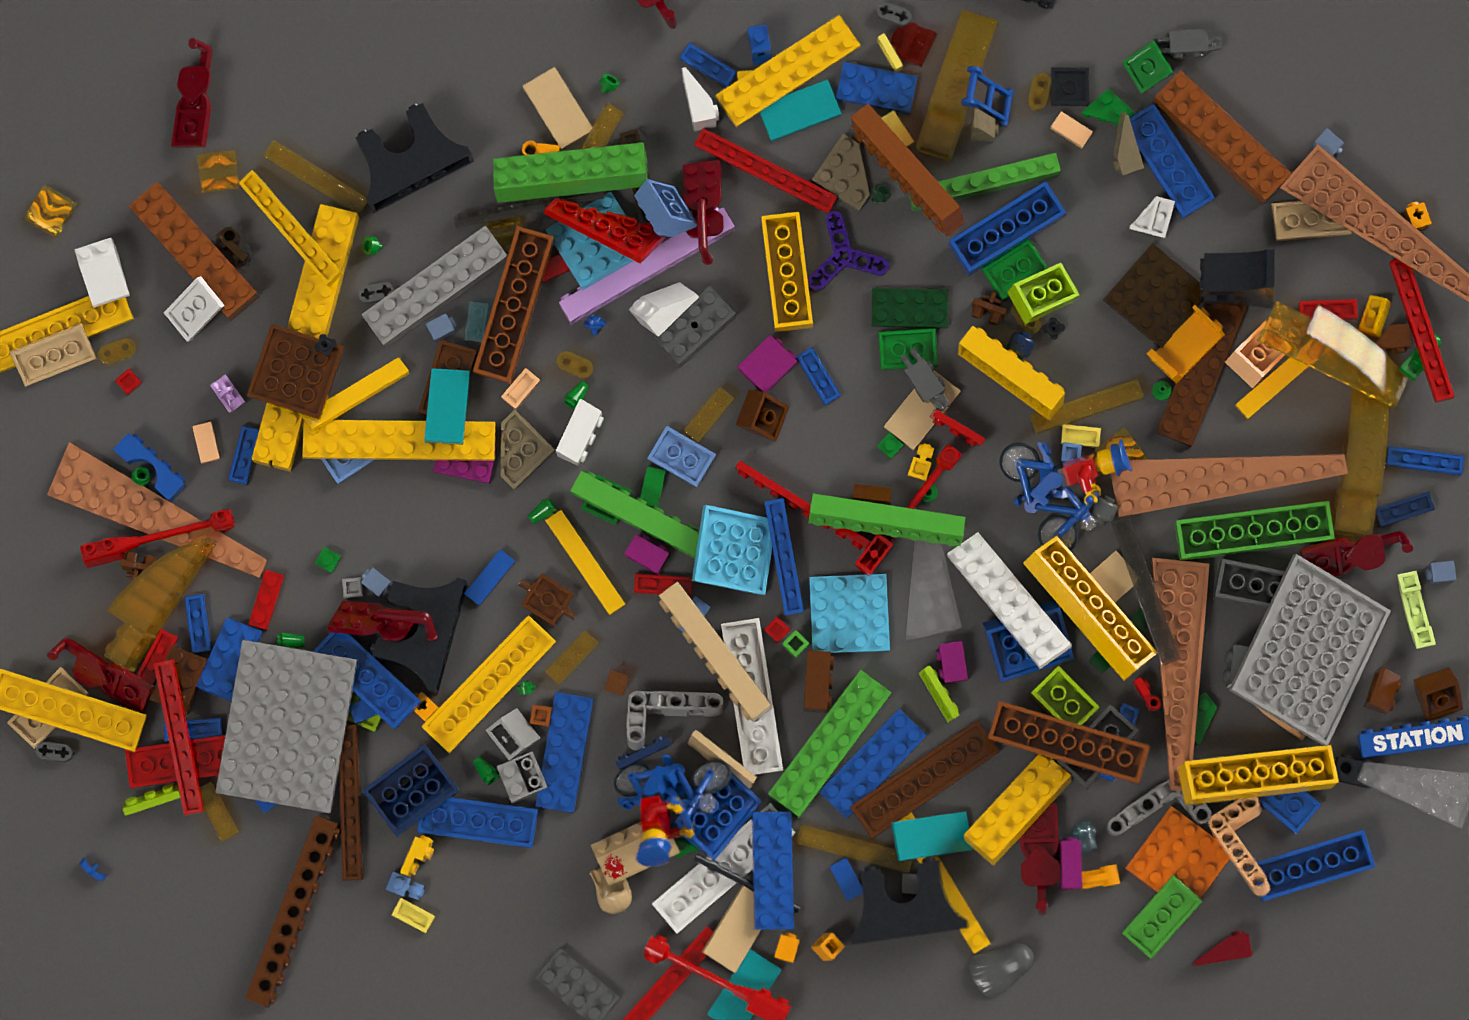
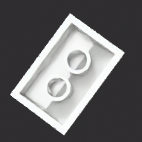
M582 399L579 400L556 449L558 457L579 466L580 462L584 463L588 454L586 452L588 444L592 445L596 437L594 431L596 427L600 428L604 420L601 417L602 411Z

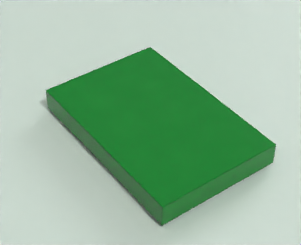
M1030 239L982 268L981 271L1000 300L1004 301L1010 297L1007 291L1013 284L1048 269V266Z
M935 328L878 332L881 371L907 369L900 358L903 354L909 359L911 365L917 363L910 352L913 348L922 359L924 358L926 362L930 361L933 367H938Z

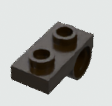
M226 227L216 234L219 240L217 243L224 250L228 248L232 252L230 256L237 263L241 261L245 265L250 261L249 257L237 246L240 242V236L235 228ZM229 233L235 234V238L232 241L226 240V236Z

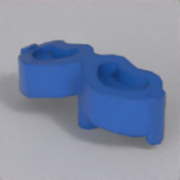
M85 857L79 862L80 866L92 877L102 882L107 877L106 874L103 875L96 871V868L99 866L95 863L91 867L85 860Z

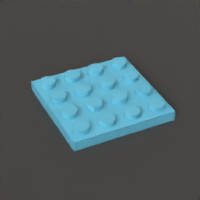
M611 192L583 207L585 209L590 207L596 208L597 212L605 214L608 211L626 216ZM557 222L545 229L548 235L554 236V246L582 290L634 261L561 222Z
M703 505L692 581L765 595L772 553L768 519L762 516Z
M871 574L870 577L868 575L809 577L813 650L830 651L831 654L890 651L886 574Z

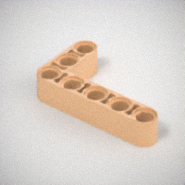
M1258 797L1236 800L1211 816L1208 824L1213 836L1253 893L1258 896H1264L1270 890L1267 878L1234 832L1260 815L1262 807ZM1239 814L1237 817L1232 818L1233 815ZM1222 824L1221 827L1215 828L1217 825ZM1238 853H1243L1241 856L1235 857ZM1247 868H1253L1251 871H1246ZM1263 882L1262 885L1256 886L1257 883Z

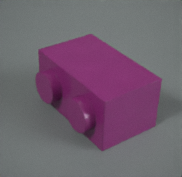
M643 534L640 536L635 535L624 554L625 557L659 575L669 558L668 549L661 544L656 546L650 543L651 539Z
M962 641L939 644V649L935 651L937 661H941L942 668L938 669L940 680H944V684L967 681L968 676Z

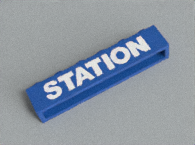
M1457 717V721L1450 722L1449 719L1438 720V724H1430V721L1420 722L1417 727L1405 724L1400 725V729L1392 730V727L1380 728L1381 732L1374 733L1373 729L1363 730L1357 736L1360 759L1469 744V717Z

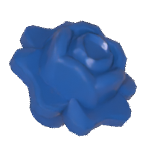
M590 315L584 321V327L591 329L592 335H598L599 329L606 326V322L599 315Z

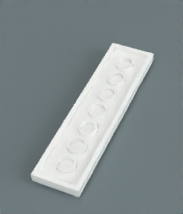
M978 532L964 541L961 546H957L947 553L952 563L1040 669L1071 648V643Z
M759 618L721 624L725 645L772 706L771 710L753 722L751 719L747 721L743 716L740 704H734L743 767L753 775L783 771Z
M770 803L760 812L778 811ZM752 819L740 828L715 859V861L719 862L720 866L742 877H745L753 870ZM698 864L654 901L652 905L678 934L737 882L717 872L713 873L707 870V867Z

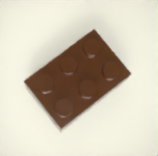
M171 645L165 661L171 659L175 661L184 711L186 715H189L199 690L196 688V685L208 660ZM156 681L150 700L162 705Z
M807 651L803 712L827 713V708L831 709L832 695H828V689H832L833 676H829V673L834 668V657L831 656L830 651Z

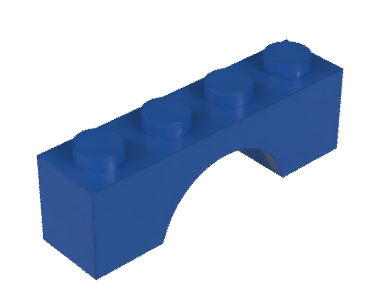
M128 433L113 450L129 465L135 462H147L153 465L157 472L155 488L172 503L187 487L183 483L186 479L178 472L172 473L169 470L171 466L164 459L160 462L156 458L157 453L150 446L146 449L142 445L144 441L138 435L132 436Z

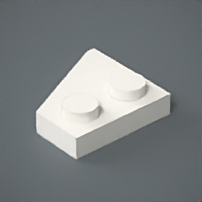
M1156 196L1134 223L1131 224L1129 229L1165 238L1175 201Z

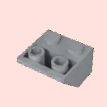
M517 708L485 730L509 761L516 759L541 739Z
M533 752L497 766L512 804L531 797L547 788Z

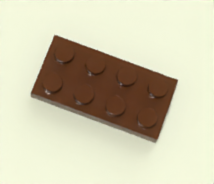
M440 340L432 368L465 370L471 373L477 350ZM431 371L418 413L427 415Z

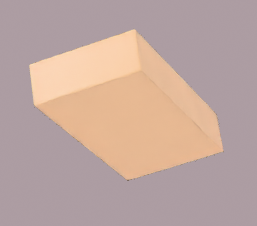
M1060 112L1050 128L1080 148L1084 147L1093 131L1063 112Z
M525 368L501 398L516 410L539 384L540 379Z
M212 422L192 426L201 464L220 460Z

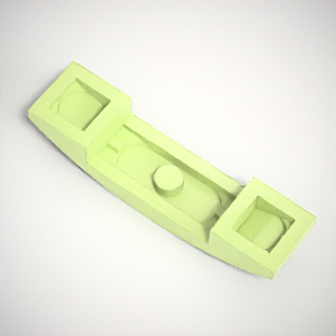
M1417 571L1398 574L1397 578L1402 604L1416 649L1436 645L1421 596V586Z

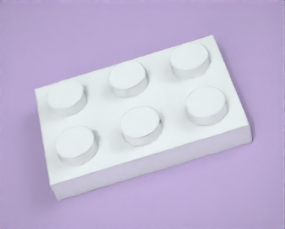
M200 276L188 286L164 314L184 339L189 342L225 305Z

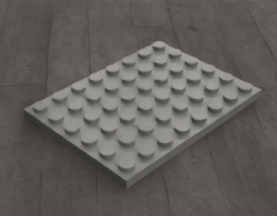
M1294 554L1229 690L1321 745L1328 746L1391 610L1301 556Z
M242 640L216 793L331 813L357 659Z

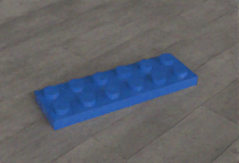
M1154 104L1130 118L1140 155L1169 199L1175 201L1174 207L1182 219L1215 199V196Z
M330 633L313 651L357 659L352 691L394 730L422 703L349 634Z
M555 692L541 771L547 788L538 792L535 807L574 813L593 698Z
M898 709L819 793L847 819L853 813L850 806L874 791L927 735L904 712Z
M449 798L419 820L417 833L533 848L538 809Z
M752 812L754 930L794 929L791 812Z

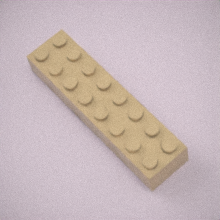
M676 582L660 594L661 601L659 603L666 613L670 612L672 614L670 618L677 628L682 627L684 638L689 644L694 643L696 646L694 651L700 659L705 658L707 660V663H705L706 667L712 674L716 673L719 676L717 679L724 690L728 688L731 692L729 697L734 704L741 705V713L746 720L751 719L755 722L771 710V704L681 585Z

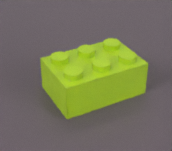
M1062 263L1013 284L1007 291L1025 325L1072 304L1079 296Z
M1059 666L1030 693V696L1050 716L1078 725H1082L1099 709V706Z

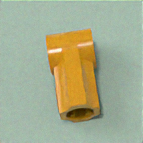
M527 141L522 147V156L529 155L525 152L528 148H533L536 151L534 154L559 152V145L539 144L534 141Z
M1117 864L1082 872V889L1120 884Z

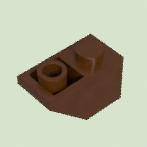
M1409 323L1390 325L1370 349L1371 353L1385 355L1388 354V351H1395V353L1407 352V349L1412 346Z

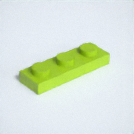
M929 665L918 674L949 723L959 716L958 707L950 700L948 690L940 683L937 672Z
M169 784L161 790H151L143 796L137 798L133 796L123 802L125 816L181 798L178 784L174 786Z

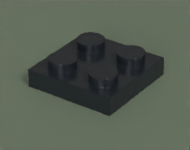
M1051 67V106H1089V68Z

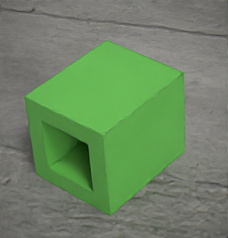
M795 630L782 643V646L797 659L808 648L810 643Z

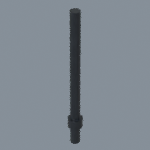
M699 854L696 855L694 861L707 867V870L713 873L717 872L753 891L752 881L720 866L719 862L713 859L709 860ZM793 903L794 912L798 913L801 906Z

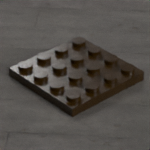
M1152 243L1103 301L1157 347L1163 348L1173 334L1194 312L1192 307L1194 305L1198 307L1204 299H1201L1200 282Z

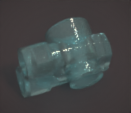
M1082 821L1072 828V836L1076 837V841H1081L1082 854H1088L1092 850L1097 849L1096 839H1094L1096 831L1095 827L1091 826L1090 821Z

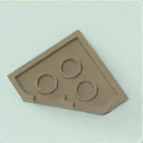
M842 134L813 177L812 182L836 195L838 199L860 212L870 197L859 143Z
M514 410L501 422V478L513 490H516L555 452V449Z

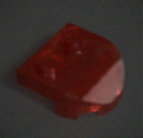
M909 22L908 25L902 28L898 27L894 31L891 44L902 61L922 67L938 34L935 31L920 27L915 22Z

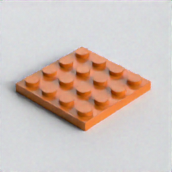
M1171 806L1125 869L1156 892L1163 887L1172 875H1175L1201 898L1230 858L1213 836Z

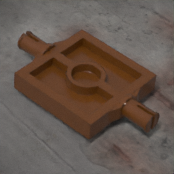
M543 573L532 585L523 579L519 582L518 586L527 591L526 598L521 606L553 627L563 614L572 620L577 616V613L568 608L574 593Z

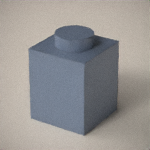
M1326 128L1312 147L1315 148L1319 145L1332 157L1337 158L1343 151L1341 147L1344 142Z
M446 313L426 323L435 343L456 334L454 328L457 325L452 316L448 318Z
M1454 561L1430 563L1428 568H1426V578L1430 580V584L1454 582L1456 580Z
M374 568L371 570L367 569L361 577L363 579L361 581L362 585L380 599L386 593L388 585H392L390 580Z

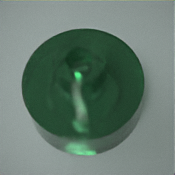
M876 184L871 190L873 195L871 200L875 204L879 201L885 203L891 197L890 191L881 184Z

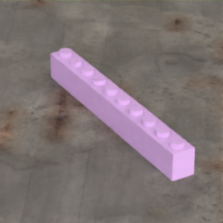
M724 208L715 209L723 215L724 229L717 236L707 237L708 246L735 231V226ZM686 231L671 238L667 237L641 264L633 261L585 290L579 287L577 288L578 291L574 294L568 293L561 297L559 305L571 325L699 252L698 238L689 237Z

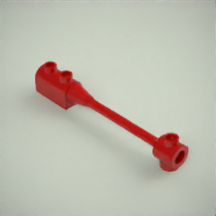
M950 444L944 447L936 458L938 466L906 508L915 509L944 470H952L962 457V454ZM883 534L876 535L855 562V566L870 577L891 550L896 538Z
M231 509L218 510L211 513L209 520L141 537L117 536L106 538L101 541L81 545L80 550L84 564L87 568L124 559V553L141 544L212 527L216 532H228L235 527V522Z
M658 934L656 937L651 936L643 952L645 954L644 959L656 965L658 962L668 959L733 992L735 996L747 1002L746 1010L764 1020L786 1019L791 1006L788 1005L790 1001L779 996L776 999L771 996V991L763 987L761 990H755L735 985L670 952L669 944L666 943L668 939Z

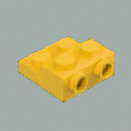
M423 835L420 838L415 837L401 869V874L411 878L412 874L415 875L419 868L418 860L426 862L427 859H431L434 852L432 839Z

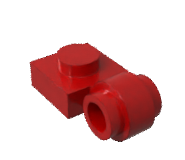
M1139 677L1132 682L1141 698L1144 699L1146 708L1149 711H1157L1161 707V700L1158 696L1150 695L1149 690L1151 687L1147 680H1142ZM1151 700H1154L1156 702L1155 707L1151 706Z

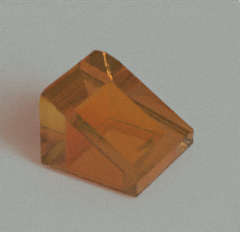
M610 670L605 690L623 695L629 676Z

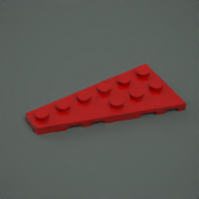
M557 198L545 208V215L639 264L668 237L656 234L650 222L644 224L637 222L636 218L608 211L606 214L597 212V209L592 207L589 209L581 208L576 203Z

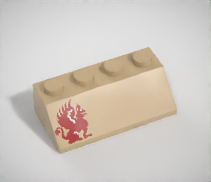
M641 822L591 845L609 886L649 868L642 866L636 860L641 837L644 833L641 828ZM669 839L668 841L671 843L669 857H672L680 852L674 839Z

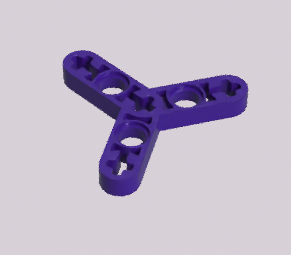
M832 211L827 215L826 225L834 253L808 278V287L812 291L822 290L845 267L877 276H883L888 272L889 264L886 259L851 249L844 220L839 212ZM832 216L840 219L837 221L838 228L842 227V229L834 230V223L829 222ZM840 233L844 236L845 239L842 243L834 241L836 234ZM840 253H848V260L842 259L839 262V265H841V267H839L838 264L835 261H833L834 258L836 261L840 259ZM859 257H865L868 262L862 267L857 264L856 260ZM871 259L874 260L873 264L879 265L882 262L883 266L886 267L878 271L877 267L872 265V269H868ZM831 264L835 267L836 270L833 274L825 272L827 265ZM821 271L824 277L820 280V286H813L812 279H819L821 277L819 272Z

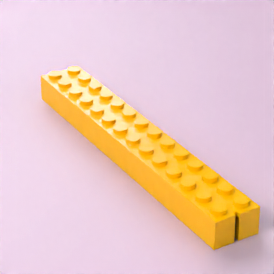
M320 204L312 238L343 275L328 287L305 261L287 329L318 339L321 334H326L328 337L359 221L357 213ZM266 403L251 460L257 464L269 467L273 465L274 468L291 472L303 430V414Z

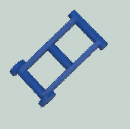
M968 66L967 72L970 73L966 98L961 100V104L966 107H976L1000 121V126L1007 127L1014 90L1004 89L983 76L982 68ZM977 80L988 86L984 104L974 98ZM994 91L1005 97L1002 115L991 109Z

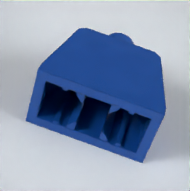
M760 25L747 28L753 65L766 63L772 59L767 26Z

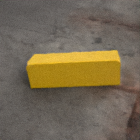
M1370 295L1358 331L1380 338L1391 302L1387 298Z

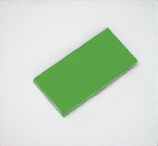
M1172 875L1122 931V934L1152 959L1203 900L1175 875Z

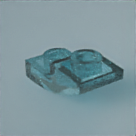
M469 302L464 340L482 342L487 324L488 303Z

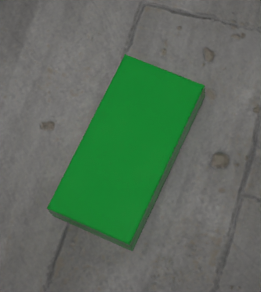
M647 466L640 498L647 502L646 505L649 507H658L666 470Z

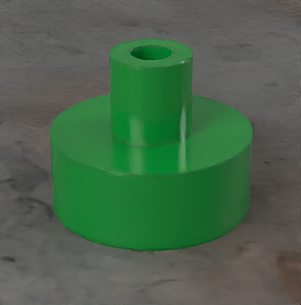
M603 74L599 80L602 86L601 91L605 94L608 91H615L619 85V81L610 74Z
M365 237L362 245L364 254L376 255L378 250H382V243H378L376 237Z
M1165 381L1155 383L1152 388V395L1158 401L1167 400L1172 392L1171 386Z

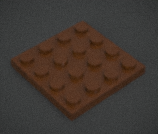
M271 324L247 397L320 420L345 349L344 346L336 345L331 355L325 356L320 351L317 352L314 349V345L319 341L318 338Z

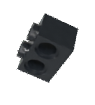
M1347 754L1336 757L1335 767L1339 782L1367 789L1372 788L1377 766L1372 764V760L1361 758L1358 761L1354 760L1353 756ZM1342 763H1345L1349 766V772L1347 774L1343 773L1340 770V766ZM1360 768L1368 770L1367 778L1360 776Z

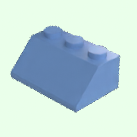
M646 179L634 195L639 207L646 214V219L650 221L654 232L659 236L673 237L698 225L674 186Z

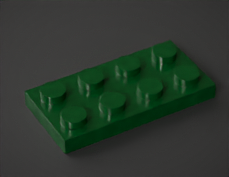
M872 288L871 327L947 329L948 290Z

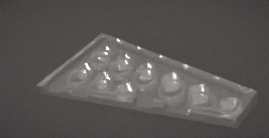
M922 540L914 541L905 641L962 628L941 543H929Z
M1364 762L1357 781L1457 828H1462L1469 811V773Z

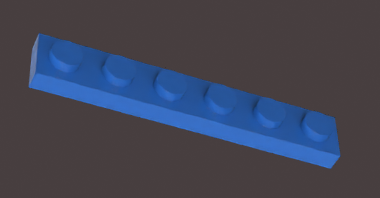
M784 498L765 501L785 615L804 612Z

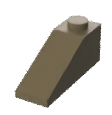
M974 109L971 123V141L994 142L995 136L998 137L999 128L998 125H995V119L979 109Z
M1125 112L1120 113L1113 153L1115 160L1112 161L1115 171L1122 175L1144 168L1129 115Z

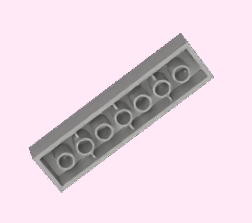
M485 225L361 315L385 348H388L505 264L508 256Z

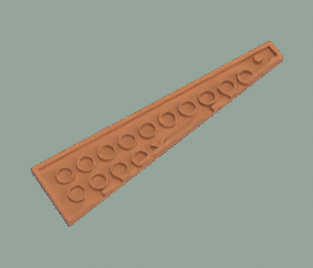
M1317 145L1280 187V189L1469 302V273L1321 146Z
M70 442L47 494L52 498L147 535L201 522L198 518L146 487L136 485L129 477ZM212 527L161 539L258 578H261L268 561L223 533L216 532Z
M1344 454L1129 460L1132 471L1125 470L1120 476H1117L1116 472L1111 473V479L1119 517L1344 475L1348 474Z
M1152 558L1170 790L1182 791L1178 767L1185 761H1193L1210 564Z

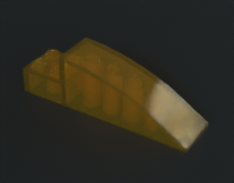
M962 9L916 144V150L952 161L969 107L961 104V100L966 98L970 78L967 68L968 66L983 68L998 23L997 20Z
M1276 301L1257 341L1393 408H1396L1409 379L1398 370L1397 365L1383 350L1369 338L1319 305L1312 317H1309Z
M1352 383L1342 454L1345 455L1348 474L1339 475L1332 520L1334 533L1356 537L1373 534L1377 498L1382 492L1390 406L1389 388Z
M202 535L165 554L128 584L106 610L123 621L124 625L117 629V636L113 642L111 641L107 645L105 657L124 669L135 671L157 637L160 629L163 628L217 544V541Z

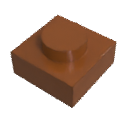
M532 705L530 724L549 727L552 707Z

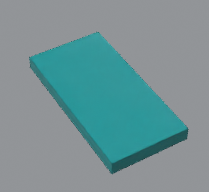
M825 80L784 96L761 111L760 115L770 141L773 142L841 116L842 113L829 81Z
M432 368L424 438L426 443L463 445L470 371Z
M966 812L891 823L898 861L973 850L964 840V834L969 829Z
M749 949L737 971L729 979V982L755 990H761L762 987L769 990L782 969ZM724 988L707 1015L714 1020H750L754 1014L746 1010L747 1002Z

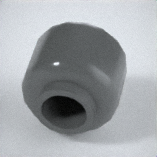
M1105 495L1104 498L1099 497L1097 503H1094L1090 509L1092 519L1104 525L1111 523L1118 511V506L1114 504L1115 500Z

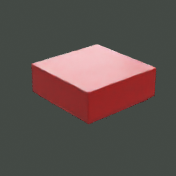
M130 368L115 380L127 395L131 394L142 384Z
M778 616L764 629L777 644L791 630Z

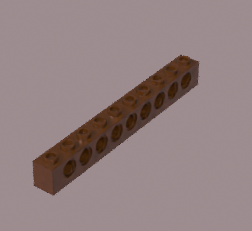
M315 816L245 997L246 1000L268 1008L270 1004L274 1005L277 998L276 988L281 986L284 975H282L284 967L288 968L291 961L289 954L291 949L295 950L298 939L296 936L298 931L303 930L305 925L303 918L305 913H309L312 907L311 897L313 894L316 895L320 885L317 883L320 876L323 877L327 867L324 865L326 858H330L334 847H331L333 840H337L341 831L338 828L339 824ZM320 834L327 835L325 844L318 843L317 839ZM314 852L320 854V860L316 863H313L310 859L311 854ZM307 870L313 872V878L310 881H305L303 877ZM304 888L306 891L305 898L298 899L296 896L297 891ZM292 907L299 909V914L295 918H292L289 914ZM286 925H290L292 928V933L289 936H285L282 933V929ZM279 943L285 946V951L282 954H277L275 951V947ZM271 962H276L278 965V969L274 973L268 970V965ZM264 980H268L271 984L268 991H263L261 988V983Z

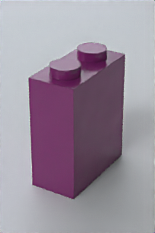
M769 335L738 365V371L760 392H765L766 394L797 365L796 355L791 350L786 351L782 347V341L776 336L773 338Z
M1065 837L1063 841L1059 842V890H1079L1082 888L1081 841H1076V837Z

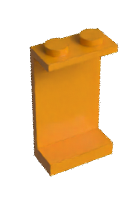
M1194 305L1192 308L1195 313L1173 334L1163 348H1159L1156 352L1151 349L1147 353L1149 359L1176 384L1225 335L1222 331L1223 326L1216 319L1212 321L1209 318L1210 314L1203 307L1199 309Z

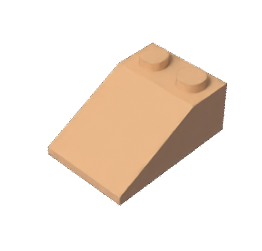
M1265 321L1231 354L1225 363L1248 385L1254 388L1294 346Z

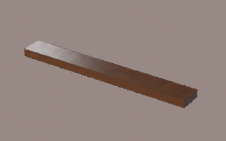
M346 725L339 763L342 881L363 880L358 725Z

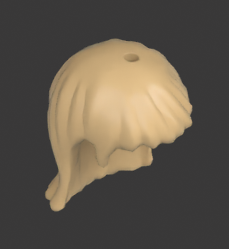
M601 868L590 872L596 885L600 908L610 914L625 911L632 900L627 879L625 878L609 886Z

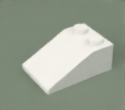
M682 68V77L694 131L716 127V121H719L717 105H713L710 96L687 68Z
M111 238L75 249L78 264L93 307L130 296L118 252Z
M678 282L642 296L634 302L629 310L641 325L659 337L699 296Z

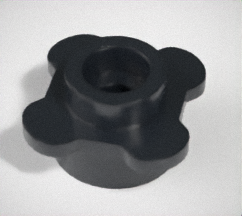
M1051 317L1048 324L1043 326L1042 331L1049 334L1052 340H1056L1058 335L1064 332L1065 325L1057 321L1055 317Z
M321 334L318 343L314 345V349L317 352L320 351L325 356H330L337 342L335 339H329L326 334Z

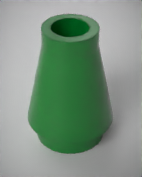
M580 381L579 384L564 395L563 402L569 408L575 410L579 400L584 399L590 387L585 382Z
M549 498L542 499L528 515V518L533 524H536L554 515L557 508Z
M281 632V634H277V646L288 648L304 647V635Z
M482 756L477 757L473 761L483 783L486 782L487 785H490L500 777L498 770Z

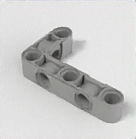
M632 692L628 698L626 721L629 748L640 750L644 746L646 717L649 714L715 717L723 712L722 696L718 693ZM635 701L642 702L640 705L633 704ZM679 702L680 705L673 706L672 703ZM711 703H718L719 706H717V707H712L710 704H711ZM634 736L640 737V739L637 741H634L631 738Z
M1167 780L1109 820L1106 829L1110 835L1118 836L1175 797L1197 824L1208 822L1211 818V811L1206 803L1185 805L1183 792L1170 790V783ZM1144 800L1152 802L1151 810H1146L1143 807ZM1198 810L1206 812L1207 817L1205 820H1200L1197 817ZM1116 821L1121 825L1119 832H1114L1111 829L1112 822Z

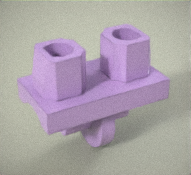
M226 374L210 384L229 413H232L246 403Z

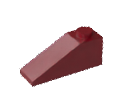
M1243 930L1231 932L1232 936L1223 939L1192 962V965L1198 966L1252 957L1249 933L1243 934Z

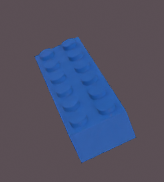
M1045 181L949 240L948 246L969 277L1063 219L1066 212Z
M1364 830L1256 862L1265 874L1270 886L1269 892L1259 897L1261 902L1375 868L1376 866ZM1263 882L1257 883L1256 886L1262 885Z

